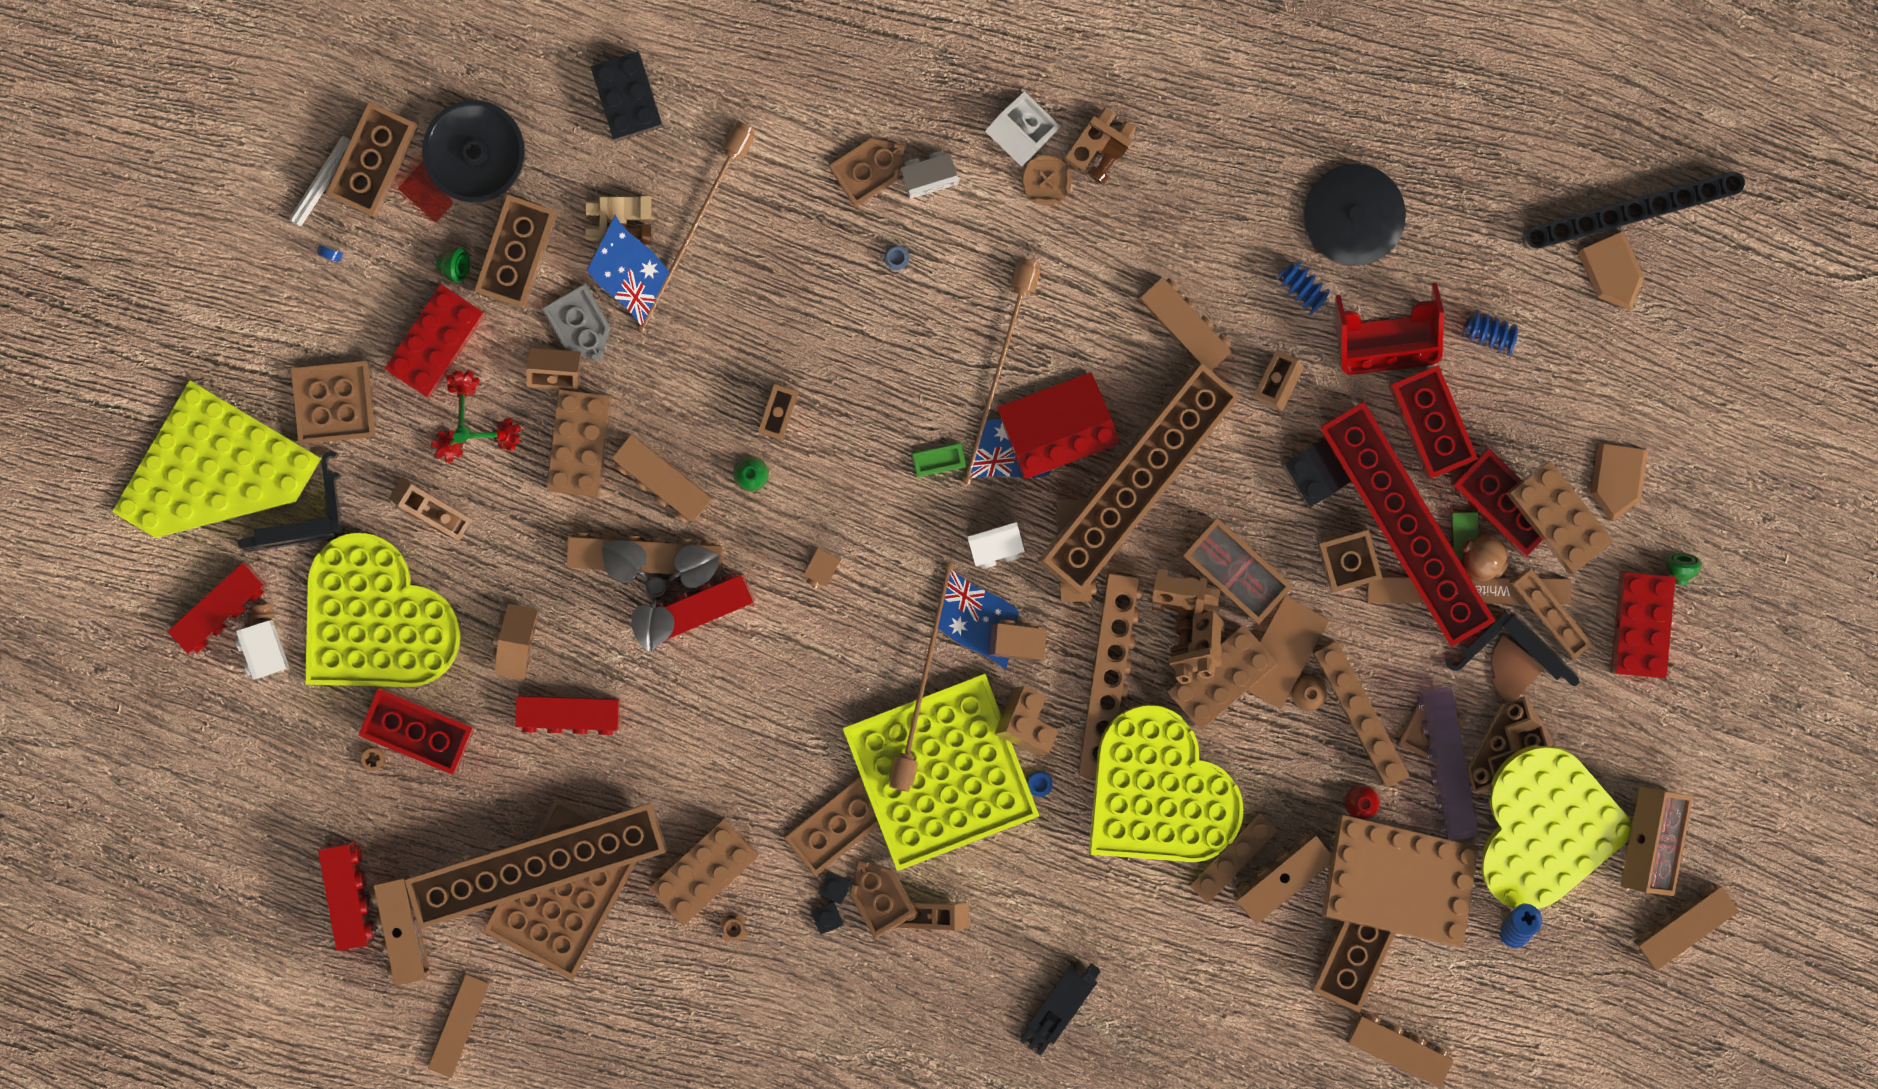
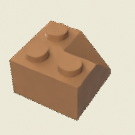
M1362 530L1316 543L1331 593L1383 579L1369 530Z

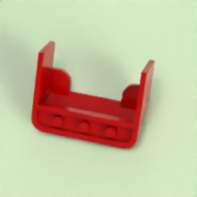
M1432 283L1431 301H1421L1415 304L1411 309V317L1361 323V317L1357 312L1344 311L1341 295H1335V323L1340 363L1344 373L1357 375L1436 364L1442 359L1444 309L1437 283Z

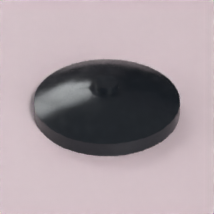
M466 100L448 106L432 120L424 136L422 156L427 174L442 192L462 202L481 203L498 198L515 184L525 162V142L517 123L502 108L486 101Z
M1363 164L1343 165L1325 173L1310 189L1303 211L1305 230L1312 245L1327 259L1346 266L1370 264L1388 254L1398 243L1403 233L1406 219L1405 203L1397 185L1382 171Z

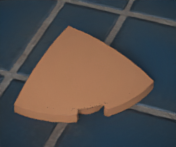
M1504 635L1500 637L1491 658L1495 676L1492 680L1497 693L1507 703L1517 699L1541 673L1544 667Z

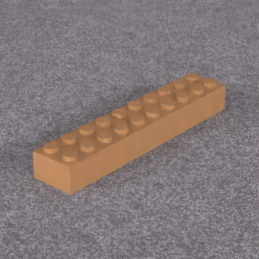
M1204 364L1194 365L1039 557L1037 562L1074 593L1082 594L1239 399L1240 395Z
M649 802L421 873L404 881L419 929L660 855L665 853L667 848L653 803Z

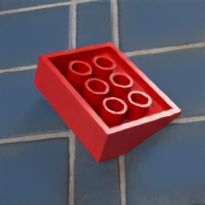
M1092 372L996 407L1022 479H1028L1121 444L1113 420Z

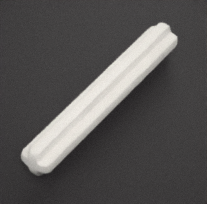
M346 136L341 137L291 214L290 220L298 226L303 225L336 174L351 139Z

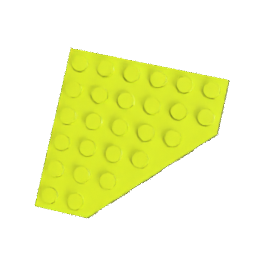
M189 380L112 512L155 538L164 537L173 533L294 503L299 498L322 458Z

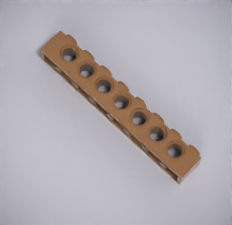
M1113 574L1107 575L1078 768L1079 776L1096 778L1097 759L1093 757L1092 752L1096 746H1099L1103 735L1099 734L1096 730L1098 722L1106 720L1110 723L1116 716L1124 712V710L1120 709L1121 699L1126 700L1128 685L1124 684L1125 674H1130L1132 662L1127 657L1129 649H1133L1135 643V634H1131L1132 624H1137L1139 609H1135L1136 599H1141L1143 584H1139V578ZM1125 594L1129 598V605L1124 609H1119L1115 604L1117 596ZM1118 619L1123 620L1125 623V630L1121 634H1115L1111 628L1112 623ZM1112 645H1119L1121 647L1122 653L1117 659H1111L1108 656V649ZM1108 670H1115L1118 674V679L1114 684H1107L1104 681V674ZM1105 695H1110L1114 699V705L1110 709H1103L1100 705V700Z

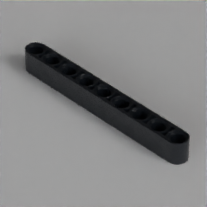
M1729 172L1547 222L1527 229L1523 234L1522 242L1527 249L1538 250L1727 198L1740 193L1744 189L1745 180L1740 173ZM1729 177L1736 181V189L1734 191L1726 187V180ZM1704 184L1709 185L1712 189V195L1709 198L1705 197L1701 192ZM1679 191L1687 194L1688 200L1686 204L1678 202L1677 193ZM1654 198L1662 200L1663 209L1661 211L1653 208L1652 201ZM1630 204L1637 206L1639 209V214L1636 218L1628 214ZM1606 211L1614 215L1615 220L1612 225L1605 223L1603 220V215ZM1581 218H1586L1590 222L1588 231L1580 229L1579 220ZM1556 225H1562L1565 228L1566 234L1563 238L1555 235L1554 228ZM1532 231H1536L1541 235L1539 245H1535L1530 241V233Z

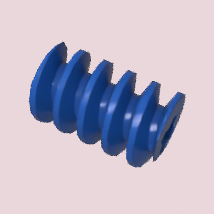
M1297 260L1289 264L1275 280L1283 277L1281 287L1291 285L1288 294L1297 292L1295 301L1298 302L1304 299L1305 302L1302 308L1306 309L1311 306L1310 316L1328 299L1330 290L1320 291L1323 282L1320 281L1313 284L1316 275L1313 274L1307 277L1309 268L1299 269L1302 261Z
M1475 309L1464 325L1461 338L1468 332L1470 333L1469 341L1472 342L1478 336L1479 345L1488 340L1489 349L1498 344V352L1500 353L1506 347L1507 356H1510L1518 338V326L1513 324L1508 329V321L1506 320L1502 321L1499 325V318L1496 316L1489 322L1490 317L1488 313H1484L1480 318V311Z
M1523 903L1518 905L1502 922L1499 934L1502 942L1511 948L1525 946L1542 926L1540 911L1531 904Z

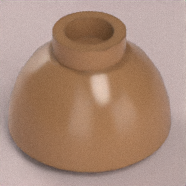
M1304 676L1296 681L1292 689V698L1300 709L1314 711L1325 703L1327 689L1323 681L1318 677Z

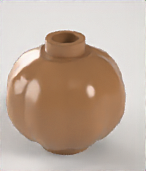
M1481 535L1474 540L1469 538L1461 548V551L1464 553L1462 564L1470 578L1476 581H1488L1494 577L1499 578L1508 566L1506 547L1502 540L1494 535Z

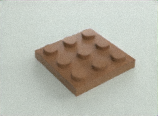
M369 361L291 368L299 445L376 437Z

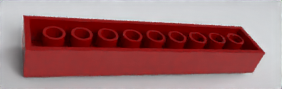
M1361 402L1321 426L1322 433L1450 646L1458 644L1496 621L1495 617L1366 402Z

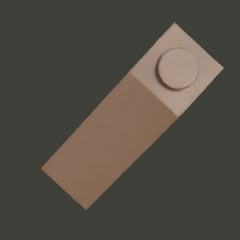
M401 477L389 497L400 508L460 541L472 521L468 516Z
M911 901L917 914L895 927L954 931L969 928V902Z

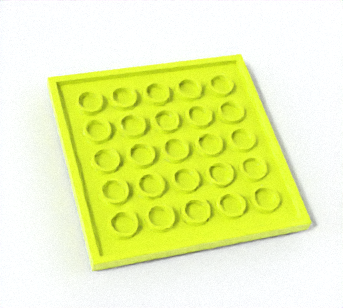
M986 674L979 675L922 698L910 755L914 756V761L918 762L914 784L910 786L909 792L890 788L888 778L893 757H899V753H905L917 700L842 728L897 871L1039 817L1012 743L994 734L1001 719V713Z

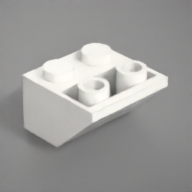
M273 620L236 631L238 636L235 637L236 646L239 652L243 651L246 659L243 662L244 669L248 676H252L253 680L290 668Z

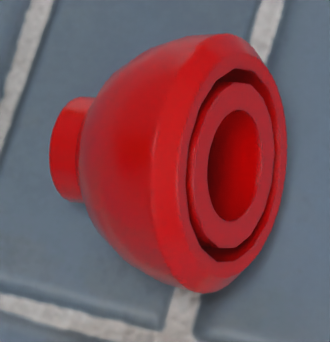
M1357 785L1347 793L1345 807L1353 818L1367 820L1377 814L1380 808V797L1372 787Z

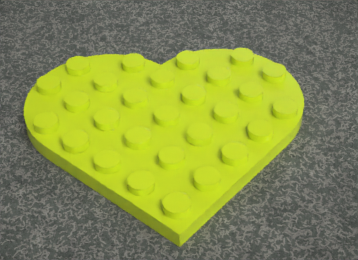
M351 533L332 540L317 554L308 576L305 685L416 687L436 680L451 667L457 657L461 642L458 617L452 606L440 594L426 587L411 585L408 565L403 555L393 544L373 534Z
M1155 705L1132 707L1116 716L1105 729L1099 743L1088 854L1200 862L1219 855L1222 850L1234 841L1243 820V800L1240 790L1222 768L1199 760L1197 739L1193 730L1190 729L1182 717L1172 710Z
M1533 745L1523 748L1503 762L1492 780L1491 799H1489L1492 814L1499 826L1490 835L1482 852L1484 855L1481 873L1487 888L1501 903L1514 909L1523 903L1531 904L1537 909L1546 907L1562 898L1630 840L1632 821L1571 752L1555 745Z

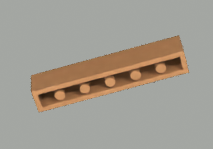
M575 532V537H568L567 568L605 570L601 549L607 543L618 541L615 540V535L600 534V539L590 538V533ZM626 535L625 538L626 541L638 544L645 551L647 561L640 568L644 573L674 574L678 572L674 566L677 552L685 546L692 545V539H676V543H666V538L651 537V542L641 541V536ZM702 540V545L697 546H701L719 556L718 567L712 577H721L723 546H717V541Z
M1333 640L1314 650L1312 654L1383 786L1388 788L1410 776L1338 642Z

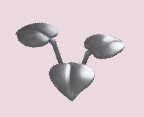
M618 540L605 544L601 549L605 570L613 580L620 583L630 582L638 573L646 584L645 593L652 600L651 607L646 605L638 606L632 614L631 626L637 641L648 652H652L657 646L668 639L674 628V619L670 611L664 607L656 608V601L664 597L666 586H669L679 576H681L682 584L687 588L703 586L712 578L719 563L718 554L697 545L685 546L677 552L674 559V566L678 572L664 581L659 577L648 579L640 569L645 565L647 555L638 544L631 541Z

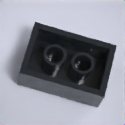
M639 51L590 66L615 143L664 127Z

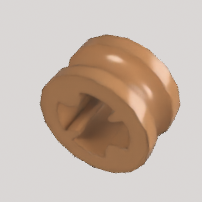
M273 604L250 606V609L254 612L251 615V619L274 617V613L271 612Z
M377 747L366 749L361 757L363 767L370 771L380 769L385 761L383 751ZM370 752H374V756L378 754L380 757L376 762V766H372V762L368 764L366 761L370 756Z

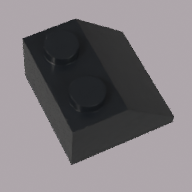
M1325 438L1281 464L1307 508L1331 496L1351 482Z

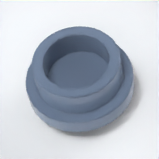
M901 245L889 247L884 254L885 264L892 270L904 269L909 263L907 249Z

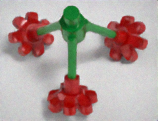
M469 370L464 375L461 371H455L454 376H446L448 391L450 393L457 392V397L459 398L458 425L455 431L450 430L447 435L445 432L439 431L436 434L439 440L431 442V448L438 449L434 456L437 459L445 456L446 463H452L454 456L460 458L463 455V450L459 447H462L467 439L493 438L498 440L500 449L514 451L516 448L515 444L520 442V437L515 434L521 430L519 424L512 425V418H505L503 421H499L497 423L498 430H493V432H472L470 427L465 425V398L467 393L470 395L475 394L476 387L480 383V379L478 377L473 378L474 373Z

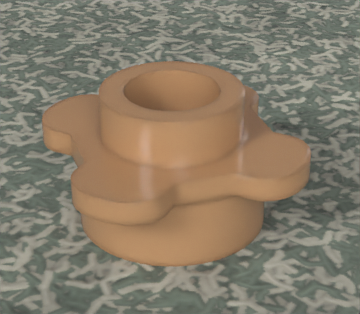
M738 915L736 918L729 919L724 917L721 919L720 924L723 927L724 934L722 938L724 941L744 940L747 937V932L744 930L745 918L742 915ZM732 926L736 927L735 931H732Z

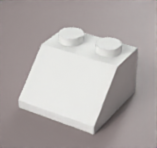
M1024 91L994 120L985 132L1022 167L1061 126Z
M943 151L930 154V159L920 162L919 158L904 162L905 167L901 168V172L910 199L958 185L959 178L950 153L944 155Z
M1017 522L967 536L975 566L981 565V569L995 566V560L1005 558L1006 562L1021 558L1019 553L1025 552Z

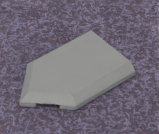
M586 283L541 308L565 351H579L582 357L602 362L611 326Z

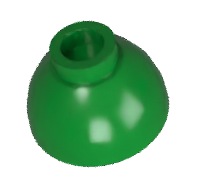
M454 248L437 258L436 267L438 271H442L448 280L461 283L469 273L470 258L464 248Z
M748 456L737 462L733 476L736 484L741 489L754 492L765 486L768 481L769 470L763 460L758 457Z
M1673 553L1666 558L1667 570L1672 577H1676L1675 584L1678 585L1689 584V580L1699 573L1702 562L1698 557L1687 553Z

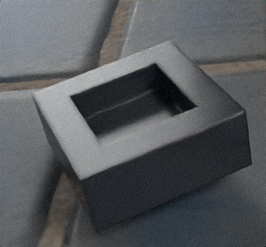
M829 870L818 894L841 905L852 881Z
M834 901L811 910L820 935L844 925Z

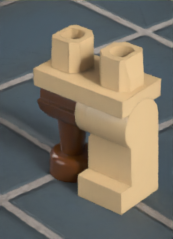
M651 196L600 197V200L586 202V216H600L599 226H586V240L600 243L611 220L616 215L620 223L630 234L638 240L641 239L644 245H651V224H642L641 229L626 228L627 221H651Z

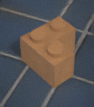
M508 603L506 613L500 614L498 628H501V630L495 632L493 646H497V648H494L491 663L496 664L495 674L525 680L530 662L531 644L537 626L538 609Z
M1021 686L1012 689L994 734L1039 756L1050 753L1059 730L1037 720L1046 696L1027 686Z

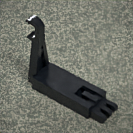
M330 451L325 453L321 459L328 518L254 529L255 536L240 539L238 542L239 547L245 552L269 550L336 539L337 535L344 534L335 481L341 478L342 475L338 472L331 474L328 468V460L337 458L339 454Z
M1506 608L1495 618L1496 621L1490 624L1468 647L1460 644V649L1466 655L1458 664H1452L1450 659H1445L1449 669L1454 671L1462 669L1504 628L1556 680L1562 676L1572 686L1579 684L1578 675L1514 611L1510 613Z
M1079 958L1074 964L1070 963L1027 1023L1029 1028L1021 1037L1020 1042L1024 1044L1029 1037H1032L1033 1039L1028 1048L1033 1050L1039 1042L1041 1046L1037 1049L1036 1053L1040 1056L1050 1043L1054 1045L1098 983L1095 979L1101 972L1099 968L1092 963L1088 966Z

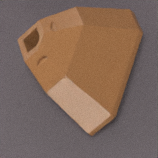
M1525 696L1502 704L1468 767L1474 793H1491V783L1495 773L1503 762L1517 751L1533 745H1554L1547 728Z

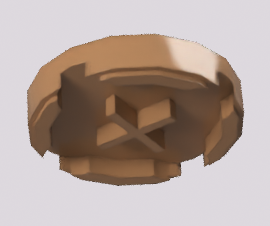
M1049 154L1037 156L1024 168L1021 179L1023 190L1027 197L1036 204L1044 206L1057 204L1070 192L1072 185L1071 170L1057 156Z

